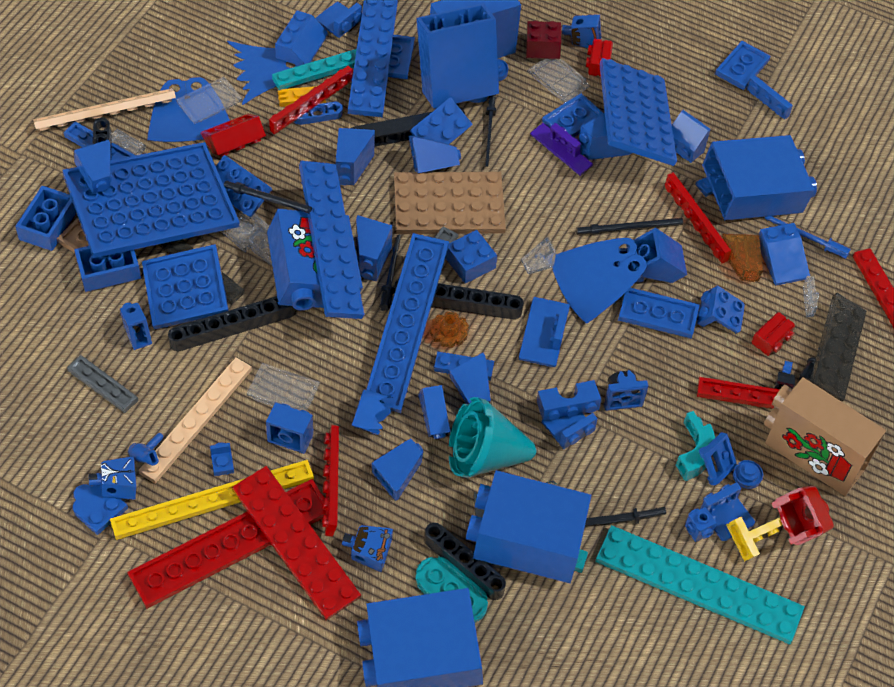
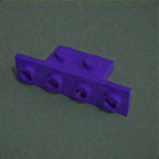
M542 123L530 133L532 137L579 176L593 166L588 159L580 154V141L576 137H572L564 127H560L557 123H554L550 128Z

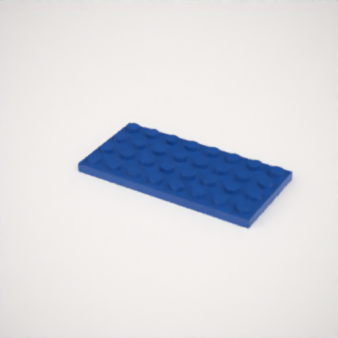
M602 58L599 65L608 145L674 166L677 162L665 80L659 75H652L644 70H637L629 65H622L611 59Z

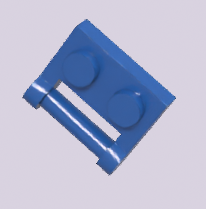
M721 432L707 446L699 449L700 457L703 458L709 475L708 481L710 485L719 484L737 465L728 434ZM712 454H713V457H714V460H715V463H716V466H717V469H718L717 472H716V470H715V467H714V464H713V461H712V458H711V455H712Z

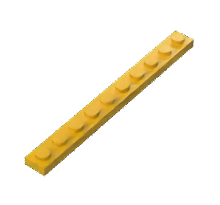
M308 460L271 470L283 489L300 485L310 479L314 480ZM244 479L111 518L110 521L115 538L118 540L240 503V500L232 491V487Z

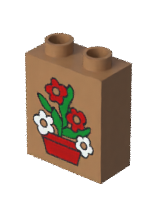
M804 377L801 378L794 389L783 385L772 402V405L775 407L771 410L763 424L771 429L765 444L846 497L866 470L886 430Z

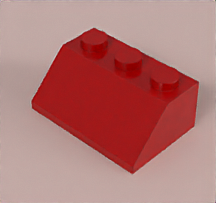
M249 113L200 132L212 154L219 155L220 157L229 154V151L232 149L240 150L245 148L247 143H258L262 137L266 136L260 117Z

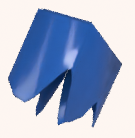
M363 390L352 426L372 434H380L379 429H383V427L378 422L383 421L391 412L382 399L394 397Z

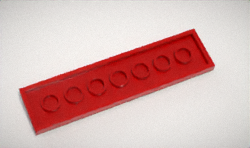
M267 466L232 487V491L326 621L361 598L360 592Z

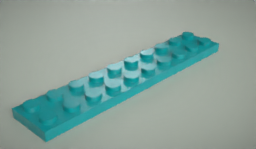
M611 525L595 561L787 644L792 643L805 607Z

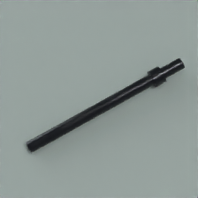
M224 182L225 188L241 195L247 194L308 214L312 211L311 206L246 187L243 183Z
M683 218L609 225L590 224L587 227H576V234L599 235L601 232L683 225Z

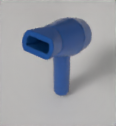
M157 433L146 445L133 443L128 449V455L134 457V460L137 462L147 463L151 466L156 465L159 459L153 449L163 439V434Z

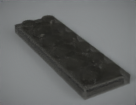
M835 293L832 295L810 382L843 402L867 311L841 294Z

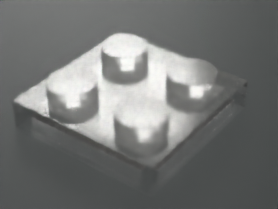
M239 212L237 214L240 222L239 227L221 232L245 253L267 237L269 225L255 213L250 218L243 212Z

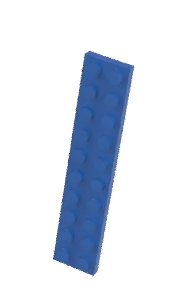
M364 0L348 114L383 118L398 0Z
M301 160L299 169L305 204L312 207V211L310 214L307 213L325 317L362 319L364 309L336 164Z
M415 233L412 234L366 389L394 397L382 399L390 410L394 412H402L448 251L449 241Z

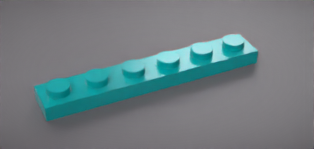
M357 49L273 73L272 80L278 90H282L336 74L346 66L354 68Z

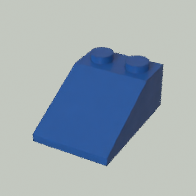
M795 223L760 229L756 243L775 286L810 279L802 239Z

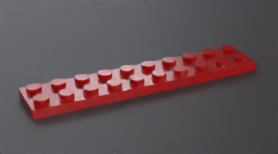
M313 479L286 492L310 525L321 520L323 515H325V510H322L324 497ZM247 511L128 571L127 574L143 604L148 609L270 546L271 543Z

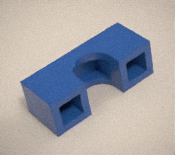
M595 380L576 383L575 397L573 398L562 397L557 387L538 391L537 405L542 420H556L561 417H573L577 414L593 413L599 410L601 397Z

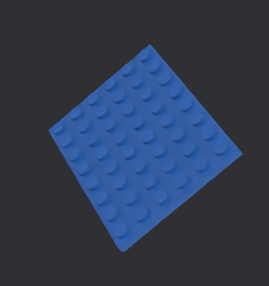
M205 142L110 160V188L93 194L77 167L62 170L93 258L237 228L240 224Z

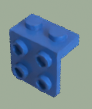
M335 2L318 15L316 20L326 30L340 38L361 21L362 6L356 3L348 9L340 2Z
M717 285L702 294L697 324L704 327L713 321H717L734 333H739L741 331L745 304Z
M581 413L573 417L566 416L556 420H542V424L560 446L565 449L593 433L596 429L598 418L594 413L587 417Z
M737 482L732 485L727 484L715 494L710 493L705 496L700 508L706 507L709 512L714 514L717 523L714 531L722 541L732 538L726 526L729 522L742 517L747 529L755 524V520L738 499L742 488Z

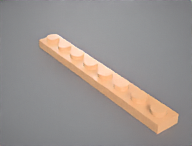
M171 88L36 118L33 121L35 128L43 131L50 129L52 125L61 127L68 125L70 121L79 123L85 121V118L88 117L97 119L103 117V114L106 113L114 115L124 109H127V111L138 109L137 106H154L155 102L159 101L168 103L173 98H176Z
M235 357L155 450L159 462L154 466L144 463L139 469V474L156 484L252 371V367Z

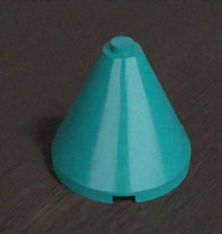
M472 397L470 398L472 402L469 405L463 404L458 411L451 429L448 447H453V457L449 456L448 459L450 468L455 475L470 478L528 462L535 457V444L487 400Z

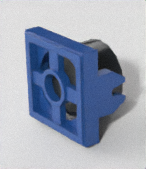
M630 370L616 372L608 378V389L604 401L606 411L643 406L648 390L647 380L637 381L636 374Z

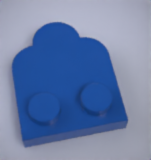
M82 484L74 490V498L76 500L73 504L74 514L97 536L111 524V518L120 516L128 509L127 504L120 498L103 497L101 485L91 487L87 484Z

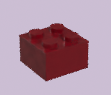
M527 21L526 58L560 59L561 22Z

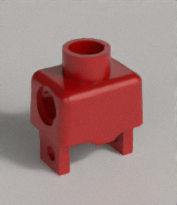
M811 485L797 488L771 503L773 508H777L779 511L782 525L791 537L788 539L791 545H801L823 535L834 527V523L829 515L828 504L821 498L816 486Z

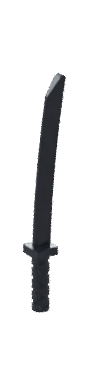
M496 94L489 96L486 115H489L485 167L489 165L492 116H496Z
M659 507L644 511H637V508H634L630 513L587 518L585 526L634 520L635 524H639V519L665 515L666 508Z

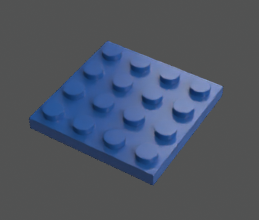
M216 244L142 261L154 330L229 311Z

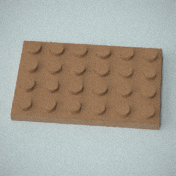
M394 172L396 234H437L443 226L457 234H469L475 230H478L480 234L505 233L501 172Z

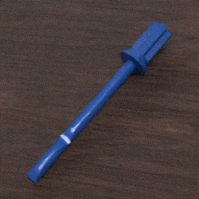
M772 216L764 217V219L779 226L788 224ZM797 228L801 236L825 246V252L828 250L846 259L851 251L850 248L832 241V238L829 241H825Z

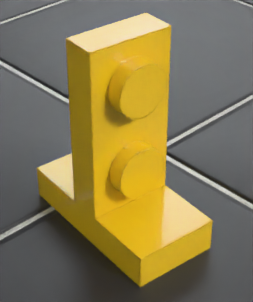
M739 517L726 524L745 562L760 554L755 543L763 539L762 535L767 533L769 537L779 532L778 528L782 526L780 518H777L748 531L742 517Z

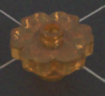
M445 312L444 316L439 314L432 320L430 335L433 341L440 342L442 347L453 348L455 344L462 345L467 340L469 325L466 319L463 317L459 318L456 312Z

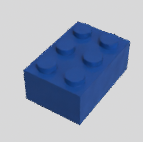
M41 186L15 226L19 240L53 251L58 243L57 238L67 229L77 213L71 196Z
M89 246L74 249L85 292L141 279L134 250L93 258Z

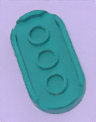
M429 557L418 565L415 579L418 588L424 594L469 588L474 622L480 621L485 616L488 606L485 591L444 557Z

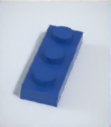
M756 75L750 78L747 90L784 120L790 116L793 105Z
M437 351L434 371L449 374L450 370L474 357ZM486 359L488 380L491 381L494 361Z

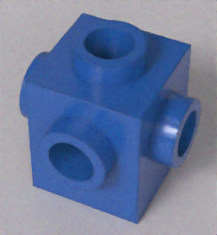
M706 507L700 510L697 508L688 514L685 527L693 540L697 542L710 537L714 533L717 524L716 518Z

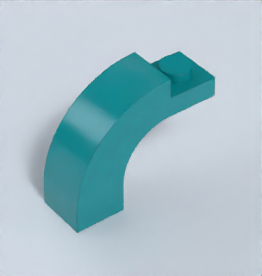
M694 411L686 414L684 425L694 439L696 447L680 455L676 463V467L685 481L697 477L706 469L704 460L700 457L699 449L707 446L715 439L711 424L703 426L701 418L697 417Z

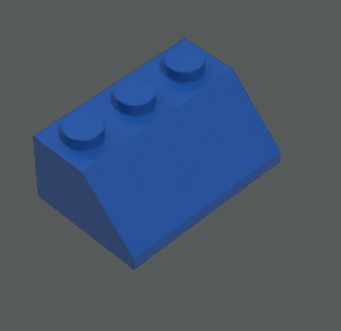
M297 10L275 43L276 58L298 66L310 63L328 36V32L313 15Z

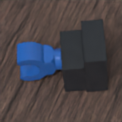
M784 362L782 372H778L774 389H781L783 385L793 389L795 375L790 374L793 362Z

